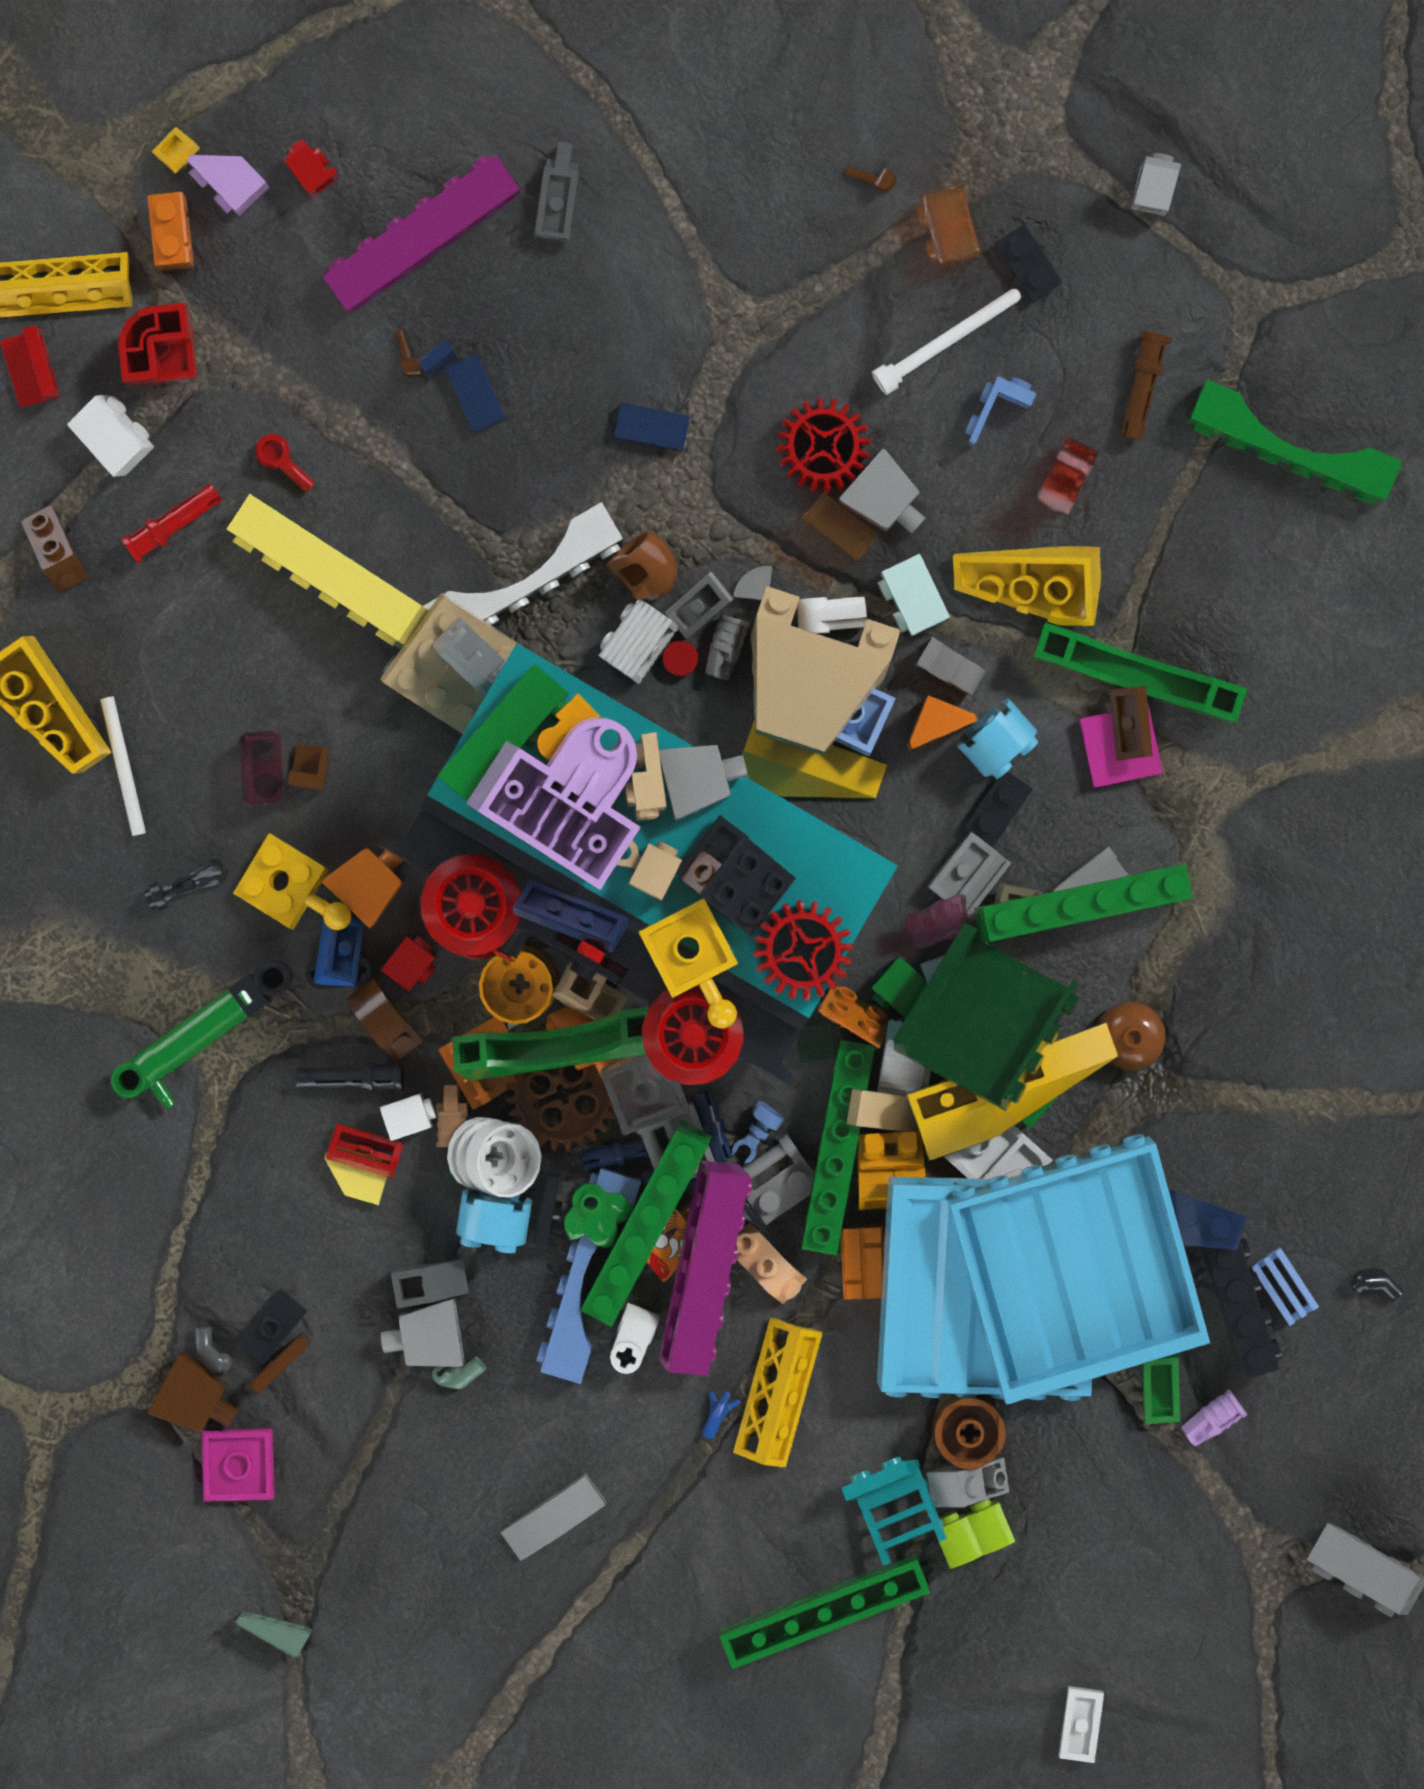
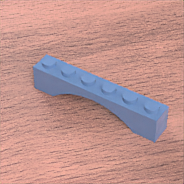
M602 1167L599 1175L592 1173L589 1183L600 1185L606 1193L622 1194L633 1208L642 1179ZM592 1197L590 1206L594 1205L597 1199ZM586 1234L580 1237L579 1242L572 1240L566 1259L573 1262L569 1276L562 1274L556 1293L563 1296L559 1309L552 1307L546 1327L553 1330L549 1343L542 1341L536 1362L543 1363L540 1372L579 1384L582 1382L592 1348L585 1331L582 1312L580 1311L581 1290L586 1268L591 1256L598 1247Z

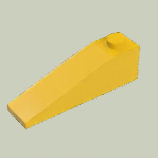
M1061 546L958 553L953 555L954 590L992 603L999 602L1017 608L1016 611L1024 614L1031 613L1048 619L1047 622L1056 625H1095L1101 585L1100 547Z
M755 719L742 754L748 773L747 778L780 797L876 798L887 767L886 764L831 745L824 755L757 734L755 733Z

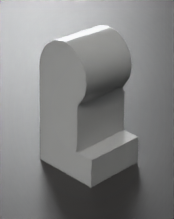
M934 637L930 639L915 665L945 684L952 685L970 696H973L986 673L980 666L948 648Z

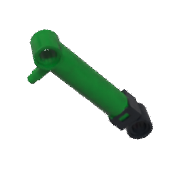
M279 960L268 961L257 969L255 978L252 974L244 976L211 1002L125 1063L119 1065L111 1076L113 1090L119 1096L133 1098L150 1088L158 1101L166 1109L171 1108L175 1105V1101L161 1079L247 1018L270 1004L271 1000L268 996H277L285 993L293 982L291 968ZM271 968L278 969L283 975V982L278 988L270 987L265 981L266 972ZM126 1070H132L138 1074L139 1084L135 1089L127 1088L122 1082V1077Z

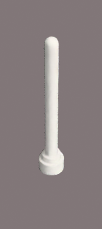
M1017 289L1009 290L896 365L892 363L888 366L881 365L871 372L877 385L886 396L898 389V384L903 381V376L1017 303L1021 298L1020 292Z

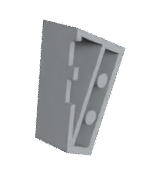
M1327 1523L1307 1558L1309 1562L1314 1564L1312 1571L1327 1580H1331L1335 1576L1345 1582L1344 1590L1360 1599L1364 1594L1376 1601L1373 1606L1374 1608L1390 1617L1394 1613L1408 1615L1424 1588L1423 1574L1415 1573L1400 1564V1561L1391 1556H1386L1370 1544L1332 1523Z

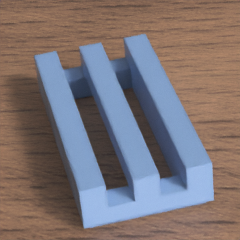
M1280 1247L1250 1266L1253 1272L1256 1271L1259 1281L1289 1326L1319 1307ZM1277 1257L1308 1303L1302 1307L1273 1263V1260ZM1265 1265H1267L1296 1311L1294 1313H1289L1261 1270Z

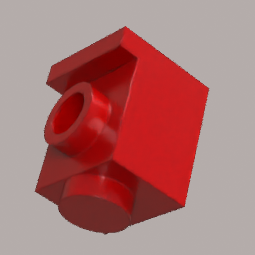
M303 139L293 144L286 152L288 156L283 159L312 199L340 178L333 166L326 170L325 167L330 163L318 147L311 150Z

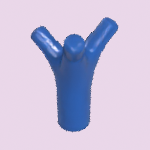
M714 1391L708 1393L710 1414L701 1434L709 1439H714L727 1413L741 1404L738 1398L728 1402L731 1395L729 1391H725L719 1401H717Z

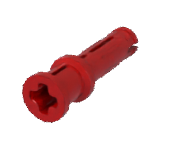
M209 482L198 492L156 520L154 518L147 519L145 526L129 537L126 535L122 536L121 540L139 564L143 561L142 557L159 545L162 547L167 545L168 538L223 500Z

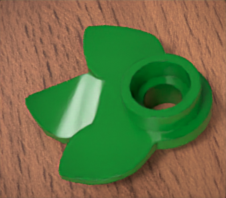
M585 1183L580 1185L573 1193V1207L565 1215L564 1227L571 1240L578 1239L586 1234L595 1245L610 1248L617 1236L618 1228L616 1223L628 1221L633 1208L622 1194L606 1193L603 1187L596 1183ZM588 1197L597 1199L596 1203L592 1206L585 1205L584 1201Z

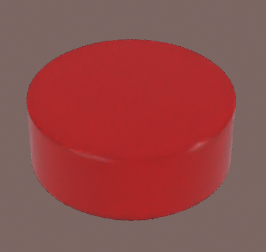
M675 641L665 649L663 663L671 674L686 676L696 668L698 654L690 643Z

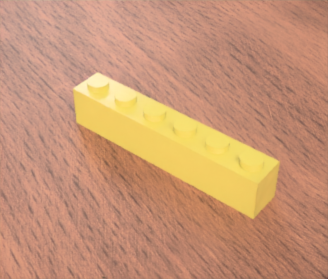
M251 494L248 495L227 528L228 531L236 535L232 542L251 553L253 548H256L264 554L261 561L278 572L282 566L293 572L289 579L308 590L310 585H313L321 591L318 598L335 609L339 603L350 610L347 617L363 627L366 626L367 622L378 628L375 635L392 646L396 641L405 645L429 611Z

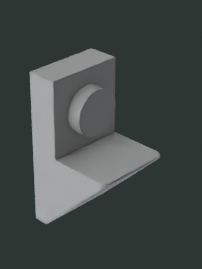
M710 572L668 608L665 614L679 626L678 630L688 639L714 616L726 609L733 601V598L714 574Z

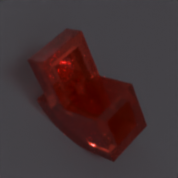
M1067 436L1038 492L1037 499L1042 501L1051 510L1069 514L1099 451Z

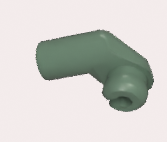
M475 1356L463 1367L436 1366L433 1369L432 1378L440 1386L462 1389L486 1371V1366L481 1359Z

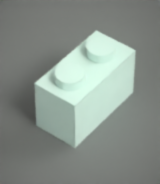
M920 554L881 572L880 575L883 580L878 582V585L885 600L889 601L892 599L898 612L893 614V617L901 633L908 631L911 638L950 618Z

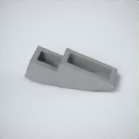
M584 1473L561 1491L555 1492L510 1524L500 1533L520 1561H522L604 1507L606 1500L587 1473Z

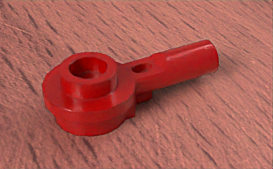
M268 434L259 439L255 447V455L262 466L269 469L280 468L305 493L315 485V482L289 458V444L283 437L276 434Z

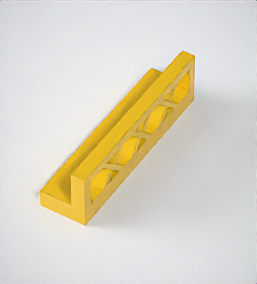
M128 252L0 263V275L14 276L10 280L0 281V317L132 307L133 297L129 283ZM108 266H120V271L104 272L102 270ZM72 269L84 270L79 275L67 274ZM37 272L49 273L43 278L32 277Z
M770 1318L733 1453L763 1465L786 1467L823 1332L813 1328L796 1326L776 1318ZM779 1329H782L789 1333L785 1347L779 1350L776 1340ZM775 1363L778 1374L776 1380L770 1384L767 1373L769 1367ZM766 1397L769 1405L767 1414L760 1417L758 1412L759 1402ZM756 1431L759 1443L756 1452L748 1450L747 1446L750 1435Z

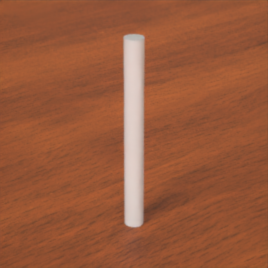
M114 696L100 699L131 833L132 836L145 834V826Z

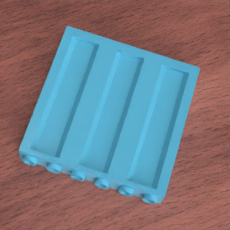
M1143 1134L1132 1135L1123 1140L1124 1144L1110 1147L1108 1144L1099 1145L1089 1150L1090 1154L1077 1158L1076 1155H1066L1056 1159V1164L1044 1168L1041 1165L1029 1166L1022 1169L1020 1175L1008 1178L1007 1175L996 1176L987 1180V1185L981 1189L974 1190L972 1185L963 1186L953 1191L954 1197L946 1199L998 1386L1006 1405L1210 1343L1157 1146L1150 1136L1144 1137ZM1030 1188L1034 1202L1019 1207V1202H1008L1006 1195ZM960 1209L963 1210L967 1225L966 1227L963 1226V1222L959 1211Z
M888 1176L877 1384L881 1392H886L888 1396L905 1397L907 1393H921L923 1397L939 1398L942 1396V1393H951L959 1398L977 1397V1394H990L992 1398L1003 1399L946 1200L947 1198L954 1197L953 1191L957 1188L972 1185L974 1190L981 1189L987 1185V1180L989 1179ZM1030 1188L1006 1195L1008 1202H1019V1208L1034 1203ZM960 1209L959 1211L961 1219L963 1222V1226L965 1228L967 1227L964 1213L963 1210ZM1092 1379L1027 1399L1044 1400L1046 1395L1060 1396L1063 1400L1077 1401L1081 1399V1396H1091Z

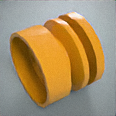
M529 945L523 947L517 959L511 956L515 962L507 961L496 955L482 970L479 980L480 998L487 1011L500 1021L510 1024L527 1023L543 1014L556 999L553 996V991L559 982V971L549 955L541 949ZM521 974L524 975L525 981L530 982V985L524 988L523 991H520L519 984L514 983V980L520 977Z

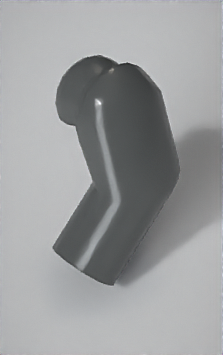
M195 1327L196 1359L210 1373L220 1374L221 1372H227L231 1368V1357L228 1354L219 1353L212 1347V1327Z

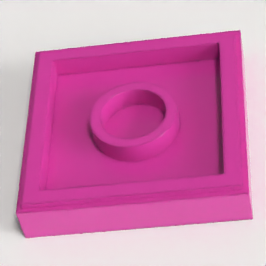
M1149 705L1148 714L1152 757L1116 760L1112 712L1079 719L1093 788L1163 773Z
M273 1428L202 1431L203 1502L274 1500Z

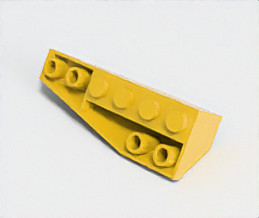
M1107 1023L1055 1040L1052 1045L1047 1043L1041 1052L1044 1055V1059L1035 1074L1029 1072L1023 1082L1026 1085V1089L1018 1103L1011 1102L1006 1111L947 1079L906 1093L929 1160L999 1136L1118 1057Z

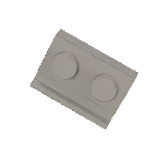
M970 831L927 887L969 919L974 912V908L979 906L1011 865V862Z

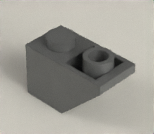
M463 1258L396 1269L391 1273L397 1308L431 1303L469 1293Z

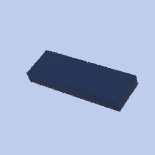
M530 879L513 906L514 915L581 941L583 940L586 943L612 953L629 925V920L626 916Z

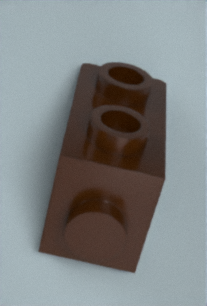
M47 506L21 521L42 571L58 593L75 586L78 582L89 577L84 564L72 549L52 506Z

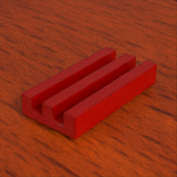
M336 1124L326 1159L393 1179L404 1143L395 1140L391 1141L385 1137ZM340 1137L347 1138L377 1148L388 1150L394 1153L393 1155H389L376 1150H372V1148L367 1146L355 1145L352 1143L341 1141L339 1139Z

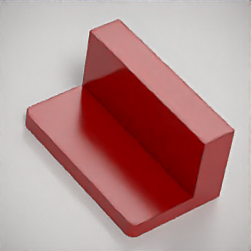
M36 325L22 329L23 334L1 341V347L18 404L22 408L61 397L42 331Z

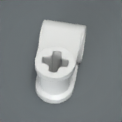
M627 1303L610 1355L611 1364L615 1370L628 1374L633 1373L639 1368L646 1349L652 1341L661 1315ZM626 1347L631 1348L632 1356L636 1360L634 1362L628 1361L626 1366L621 1365L620 1357L616 1356L617 1352H624Z

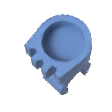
M760 1100L753 1108V1114L758 1121L750 1124L748 1127L750 1132L747 1136L738 1139L732 1148L733 1155L741 1145L750 1147L751 1154L744 1164L751 1162L755 1158L761 1139L766 1140L769 1136V1128L776 1131L784 1121V1117Z

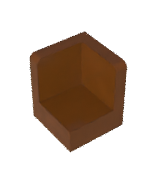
M298 744L296 746L292 771L289 770L287 784L325 791L332 749Z

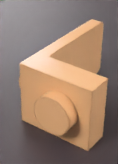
M748 1223L738 1233L736 1242L738 1249L737 1260L770 1295L784 1304L788 1299L795 1297L799 1293L801 1286L806 1282L807 1278L789 1263L751 1223Z

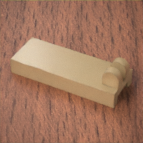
M852 1089L847 1124L904 1132L919 1131L907 1096Z

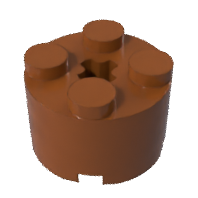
M977 1395V1397L967 1398L954 1396L944 1401L938 1409L933 1422V1436L940 1453L956 1467L963 1469L984 1467L1003 1449L1006 1437L1004 1422L994 1404L982 1396ZM972 1423L974 1429L978 1430V1433L974 1432L971 1435V1439H966L964 1433L960 1432V1430L966 1429L967 1424Z

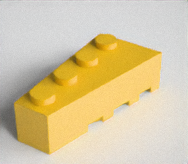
M22 636L0 652V706L15 718V721L24 730L29 731L72 774L81 773L112 753L34 636Z

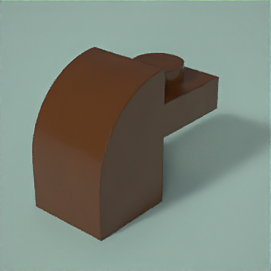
M374 978L346 998L350 1008L367 1032L395 1062L401 1060L424 1042L420 1034L400 1013L392 998Z

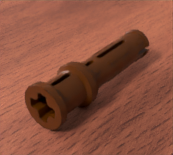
M1141 331L1140 333L1142 343L1138 359L1134 360L1132 365L1134 366L1133 370L1136 371L1134 383L1127 405L1125 420L1120 432V436L1140 441L1143 438L1144 426L1157 376H1161V373L1164 371L1162 361L1166 345L1170 344L1172 339L1165 335Z

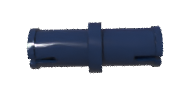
M712 1089L699 1092L697 1095L693 1094L690 1098L693 1101L703 1131L712 1136L709 1147L714 1161L720 1162L726 1160V1158L733 1157L723 1129L726 1126L724 1118L720 1119L712 1095Z
M642 1138L619 1142V1139L612 1140V1144L586 1150L581 1149L586 1172L616 1164L617 1168L623 1167L625 1162L649 1158Z

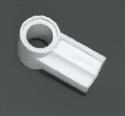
M827 597L800 599L797 605L798 628L818 635L830 633V630L864 628L867 621L865 597L828 600Z

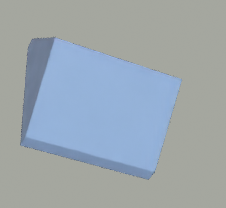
M875 689L867 698L862 708L858 709L849 720L848 725L835 741L870 756L896 698Z

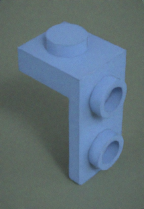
M999 376L994 384L987 382L979 399L980 402L985 403L980 416L972 415L965 434L971 436L967 444L971 446L976 444L997 396L1029 410L1037 394L1030 390L1032 385L1015 377H1012L1011 382Z

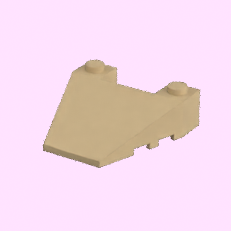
M766 586L750 635L753 653L752 675H754L755 733L824 755L848 725L849 720L866 703L870 694L883 682L901 630L867 619L858 647L791 626L799 602V596Z

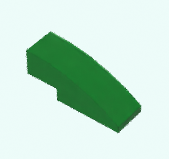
M1178 1353L1140 1364L1145 1424L1180 1422Z

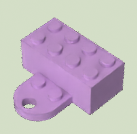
M603 717L588 718L577 723L569 730L547 766L519 747L506 741L466 804L601 890L640 829V826L611 808L634 771L637 760L634 739L625 727L611 719ZM614 729L618 735V742L612 749L605 750L600 745V736L605 730Z

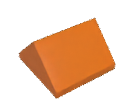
M928 695L924 699L908 739L907 747L909 751L975 723L978 721L974 713Z

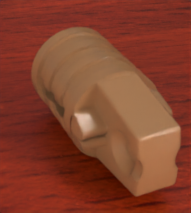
M444 1085V1103H436V1117H438V1142H436V1147H448L454 1132L468 1117L467 1103H460L459 1085Z

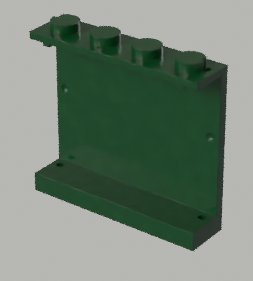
M964 923L894 1037V1051L1006 1111L1011 1102L1018 1103L1026 1089V1085L1023 1082L1029 1072L1035 1074L1044 1059V1055L1041 1052L1047 1043L1052 1045L1057 1039L1062 1028L1058 1024L1063 1015L1070 1016L1075 1009L1079 999L1076 996L1077 982L1072 980L1068 988L978 940L977 929Z

